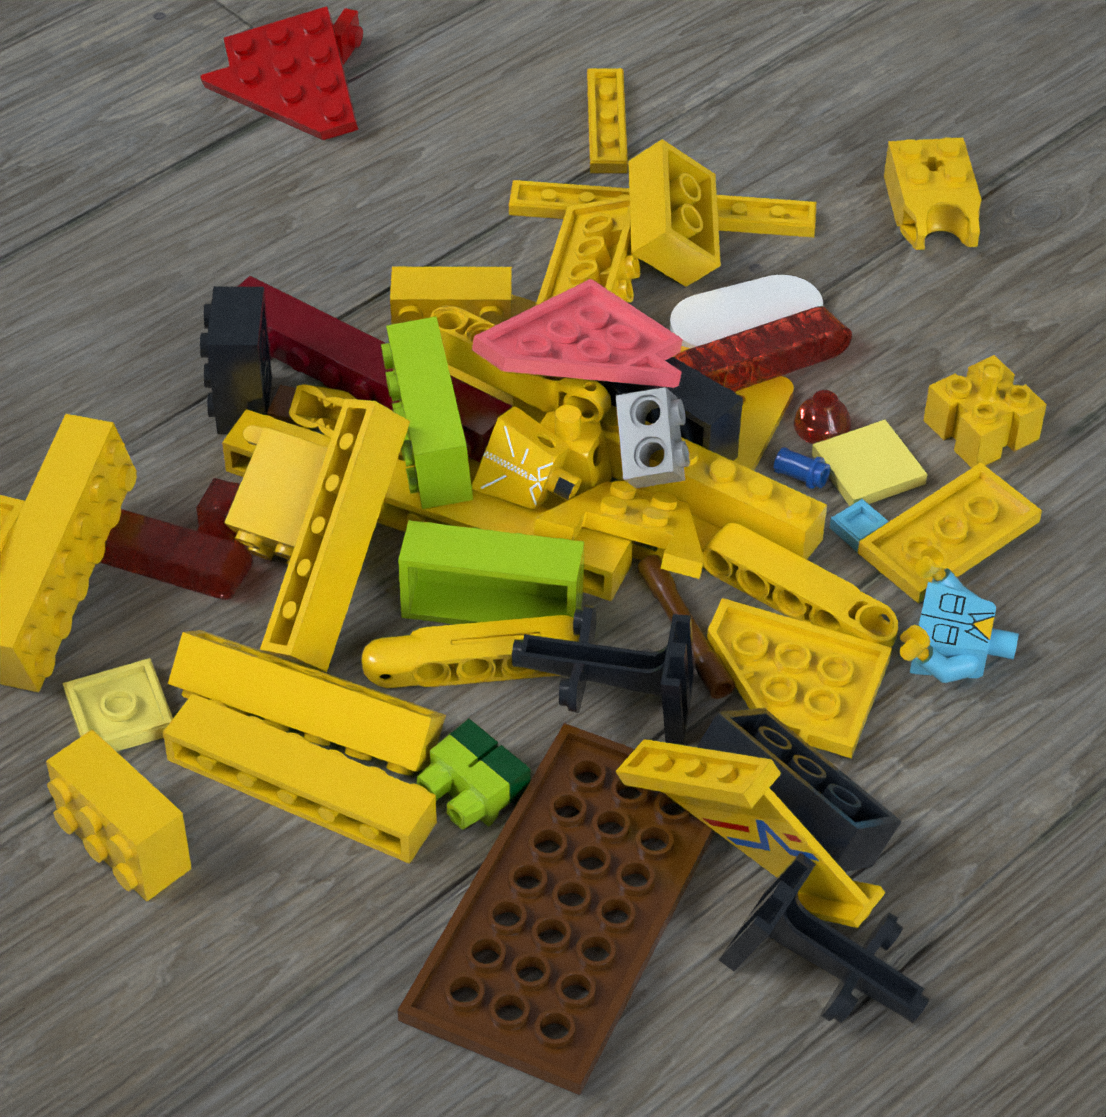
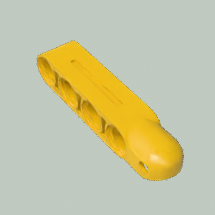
M442 306L432 312L431 317L437 316L448 365L545 412H555L560 406L573 405L581 411V420L592 424L598 423L609 412L612 404L611 397L606 388L599 382L588 379L501 371L472 350L474 336L496 326L495 324L456 306ZM584 413H591L594 416L591 418H584L582 415Z
M727 523L701 550L704 559L703 567L708 573L790 618L888 647H892L897 639L898 620L889 606L861 592L852 583L740 524ZM882 614H885L889 618L890 622L886 621L882 617Z
M568 615L424 627L413 631L410 635L383 637L372 640L362 652V669L364 675L371 682L384 688L408 686L439 687L561 676L524 667H514L512 665L514 640H523L524 634L579 642L580 636H574V618ZM383 674L391 675L388 679H383L380 676Z

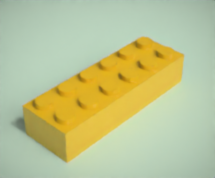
M65 414L1 552V685L40 692L45 678L49 677L54 670L55 655L62 639L67 638L71 631L72 617L77 605L87 595L89 578L92 571L104 556L105 542L110 530L119 522L121 505L128 491L133 489L136 483V467L132 463L114 422Z

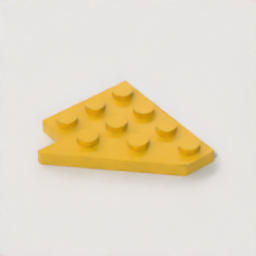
M722 598L709 625L707 641L712 650L719 655L732 677L735 687L749 709L765 708L810 746L852 758L890 661L892 648Z

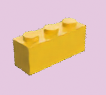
M392 266L390 289L391 325L430 318L432 312L442 306L459 307L490 323L498 325L512 318V267Z

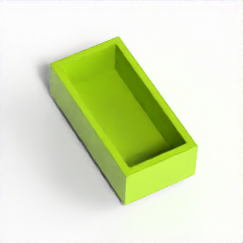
M437 316L387 325L389 343L381 344L385 369L393 368V371L385 372L389 395L392 401L399 400L398 403L392 404L393 412L410 421L401 448L406 467L413 466L406 468L410 494L419 492L422 509L473 500L467 446Z
M408 520L398 559L401 618L455 625L568 615L574 618L575 610L581 609L584 576L583 541Z

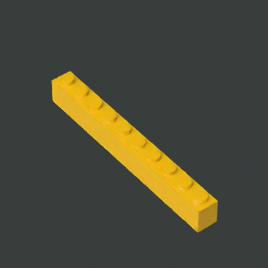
M246 409L222 442L226 472L244 477L256 448L255 445L248 443L243 436L245 428L250 425L261 428L267 427L325 447L329 446L331 438L311 431L308 428L299 427L277 420L269 415H262ZM398 459L377 523L406 532L408 520L539 536L533 534L536 518L550 509L542 506L530 509L472 489L473 500L422 509L419 492L410 494L406 468L413 466L406 467L405 461ZM582 527L574 540L584 542L583 592L612 601L632 566L633 540Z

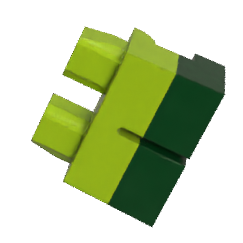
M468 718L430 750V765L417 777V784L426 788L430 793L435 794L436 801L447 792L454 797L447 803V814L451 821L460 829L464 830L478 820H481L489 827L496 820L501 809L511 802L515 806L517 805L530 783L531 769L504 746L500 745L498 747V741Z

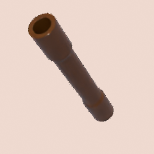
M653 554L643 558L639 562L637 569L653 597L659 601L670 622H672L673 614L691 615L694 665L711 697L720 699L729 695L734 690L735 683L719 655L712 650L686 606L670 572L661 569V557Z

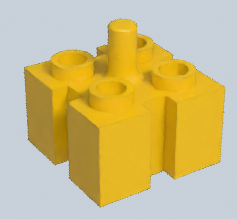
M993 355L969 366L967 377L958 376L954 373L929 385L923 421L943 440L953 437L956 440L954 451L973 468L980 462L986 466L1000 459L1002 449L1005 446H1008L1015 452L1039 440L1047 404L1026 384L1023 386L1013 385L1015 374Z

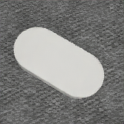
M771 275L693 295L682 300L671 313L670 331L683 339L681 346L721 358L809 334L817 326V321L821 318L823 299L820 292L804 279L790 275Z

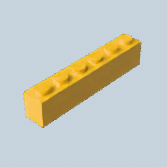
M344 399L260 650L318 671L327 672L410 424L409 420L376 401Z
M202 630L182 632L168 681L169 685L183 689L181 695L187 699L193 693L205 699L220 701L227 708L246 716L249 713L264 718L263 721L267 725L279 730L289 731L291 727L305 732L303 738L311 743L329 746L330 742L346 747L344 753L351 757L370 761L373 756L387 761V769L403 775H413L414 771L426 769L430 765V750L438 744L446 717L445 714Z
M192 693L163 731L168 761L408 864L411 863L437 823L436 795L430 793L423 786L406 783L389 776L378 767L365 766L347 758L337 750H327L310 743L299 734L287 733L267 725L262 719L255 716L248 717L227 708L220 701L208 700Z

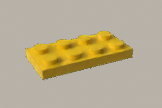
M980 462L860 540L857 553L919 604L925 598L928 582L932 583L933 580L932 576L922 578L915 571L916 562L922 558L921 552L932 544L940 546L945 551L948 559L947 565L943 569L948 568L956 577H959L1039 523L1042 510Z

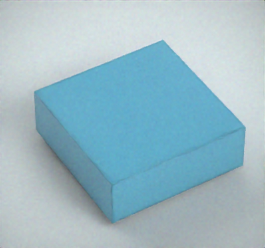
M861 499L831 517L829 528L858 552L859 541L889 521L866 501Z

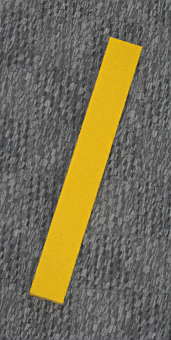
M513 180L509 200V215L564 219L568 206L630 196L629 188ZM717 195L719 231L814 238L817 202Z

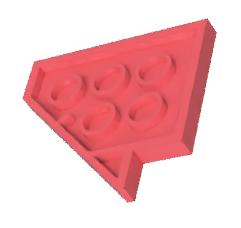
M589 279L475 335L472 350L501 371L675 388L679 386L682 372L665 360L680 353L683 339L594 280Z

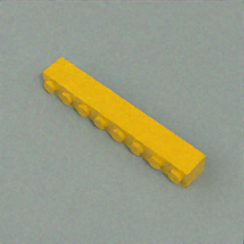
M513 397V407L521 409L535 421L541 423L547 412ZM611 405L609 412L595 425L600 426L605 432L612 477L625 481L622 470L617 407ZM584 413L582 416L584 418H591L594 415L591 413ZM645 421V424H646V425H651V424H652V423H650V422H648V421ZM682 437L681 441L686 442L689 451V466L684 467L685 481L637 488L651 493H671L678 500L688 502L691 514L721 529L727 523L740 524L806 560L823 540L827 504ZM663 449L657 450L651 455L649 459L650 467L658 466L663 461Z

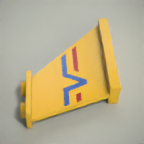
M644 739L615 771L624 785L663 792L775 877H778L799 853L809 858L816 865L799 889L798 897L805 909L820 920L858 928L885 894L881 886L853 881L769 788L781 774L772 759Z

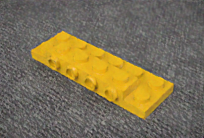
M630 196L567 207L536 305L589 279L594 280L627 303L633 301L634 292L631 280L640 277V263L638 257L631 253Z

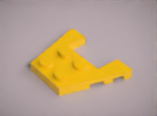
M605 481L538 515L536 518L533 532L535 535L574 540L580 529L585 527L666 549L661 569L697 579L701 576L704 559L689 503L678 500L671 493H651L639 490L626 481Z

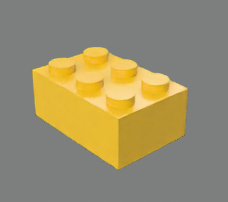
M661 139L628 161L631 253L638 257V259L661 271L667 277L687 287L721 266L716 174Z
M91 729L46 761L50 777L47 787L55 799L57 810L53 814L57 823L67 834L70 835L74 832L83 840L85 849L96 862L105 861L112 868L115 878L125 890L131 891L134 889L147 902L192 869L183 812L95 731Z

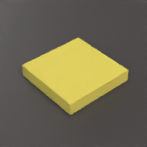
M886 420L815 443L812 447V456L814 458L822 457L825 463L830 465L829 479L849 506L861 499L871 504L926 484L927 473Z
M150 658L63 683L64 692L79 736H83L92 729L116 752L164 738L163 731L173 719Z

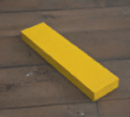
M622 68L587 69L590 173H627L624 71Z

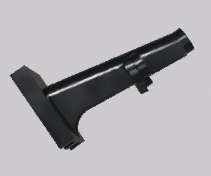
M585 605L584 609H576L574 613L573 634L574 636H580L579 642L524 634L523 640H514L512 648V665L514 667H524L570 677L569 679L561 678L559 686V705L567 706L568 711L579 713L587 681L662 696L665 743L684 744L695 678L691 615L673 614L668 644L663 649L654 652L594 644L596 608Z
M799 853L765 890L719 958V961L732 971H735L769 937L840 979L839 984L820 1014L824 1019L831 1021L834 1018L839 1023H842L858 1002V999L851 994L855 988L913 1023L929 1002V998L922 994L925 988L874 955L879 947L887 951L902 932L903 927L897 923L898 917L890 912L887 913L873 930L863 947H861L811 914L801 904L798 891L816 864L802 853Z

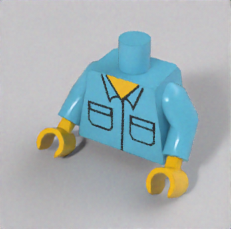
M932 544L921 552L922 558L916 562L915 571L920 577L929 578L932 576L933 580L932 583L928 582L919 626L912 625L900 635V640L905 643L900 647V655L904 660L912 661L910 673L933 675L940 682L949 683L965 678L982 677L987 654L1014 660L1019 633L992 628L996 612L995 604L981 599L966 588L950 569H943L947 565L948 559L945 551L940 546Z

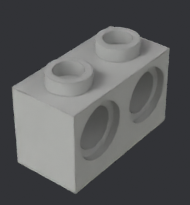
M666 387L616 395L623 479L634 488L685 481L684 467L689 466V451L686 442L681 441L680 425H684L686 419L682 400L677 399ZM655 408H660L659 419L654 424L646 425L645 419L647 414ZM663 449V461L658 466L650 467L649 459L655 451Z

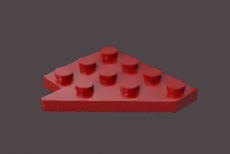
M327 6L224 37L229 66L200 75L205 88L321 140L359 130L332 17Z

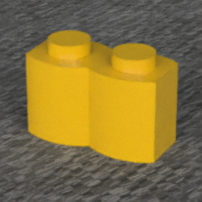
M305 384L298 385L289 415L297 424L307 428L320 429L323 434L332 438L344 399L356 398L342 390Z

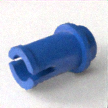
M786 447L780 449L773 466L774 472L803 481L809 489H814L815 487L822 488L830 474V465L825 463L824 458L816 457L812 459L793 452Z

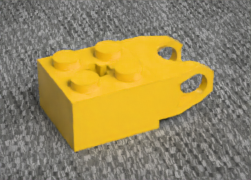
M946 137L942 139L888 141L884 179L896 225L900 227L902 235L909 241L915 250H925V237L935 231L950 232L956 235L961 243L967 247H978L980 235L979 214L982 200L964 138Z

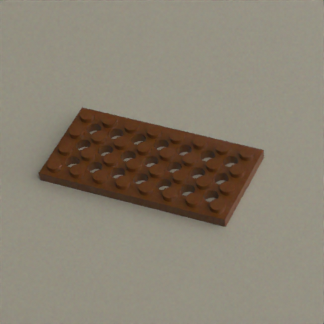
M564 723L398 1008V1021L580 1095L715 831L686 809L679 815L664 813L661 810L663 806L679 804L663 792L623 784L615 771L635 750L634 748ZM584 772H591L596 774L599 779L592 783H583L575 777ZM626 788H634L640 791L642 795L635 799H625L618 792ZM565 806H572L578 809L580 813L574 817L565 818L558 815L555 811ZM607 822H614L619 824L623 830L616 834H607L598 827ZM655 838L662 840L667 846L661 850L652 851L645 848L642 843ZM545 841H553L560 848L552 853H544L539 851L536 845ZM588 857L600 859L604 865L598 869L589 870L583 868L579 862ZM631 874H639L644 876L648 882L642 886L633 887L626 884L623 878ZM525 876H531L538 879L541 883L535 888L523 889L515 882ZM568 893H575L582 896L584 901L577 906H567L561 903L559 898ZM612 910H619L626 913L629 918L625 922L615 924L608 922L603 915ZM506 912L513 913L520 918L519 922L511 926L500 925L494 919ZM547 930H557L564 935V938L557 943H546L538 936ZM592 947H600L606 950L609 956L601 961H592L587 959L583 953ZM482 950H492L499 955V958L492 963L483 964L476 961L473 956ZM534 967L541 970L544 976L537 981L529 982L521 979L517 974L522 969ZM571 985H580L585 987L589 994L582 999L574 1000L566 997L563 994V990ZM464 987L471 988L478 993V996L469 1002H459L451 995L455 990ZM511 1005L521 1009L523 1014L516 1020L508 1021L501 1019L496 1012L502 1007ZM550 1024H560L566 1027L569 1032L560 1039H551L542 1033V1029Z

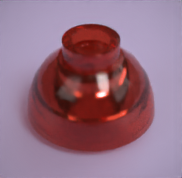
M820 390L800 405L796 411L793 426L799 437L811 444H815L850 432L851 418L847 407L838 399L835 393L829 390Z

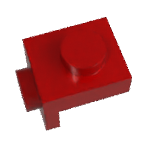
M344 8L333 25L343 65L354 49L359 48L363 39V28L359 26L358 11Z

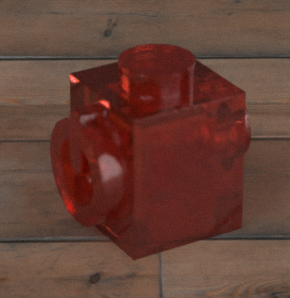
M213 478L196 507L199 525L197 529L198 537L201 543L206 544L210 548L241 553L245 546L235 540L237 534L225 524L240 483Z

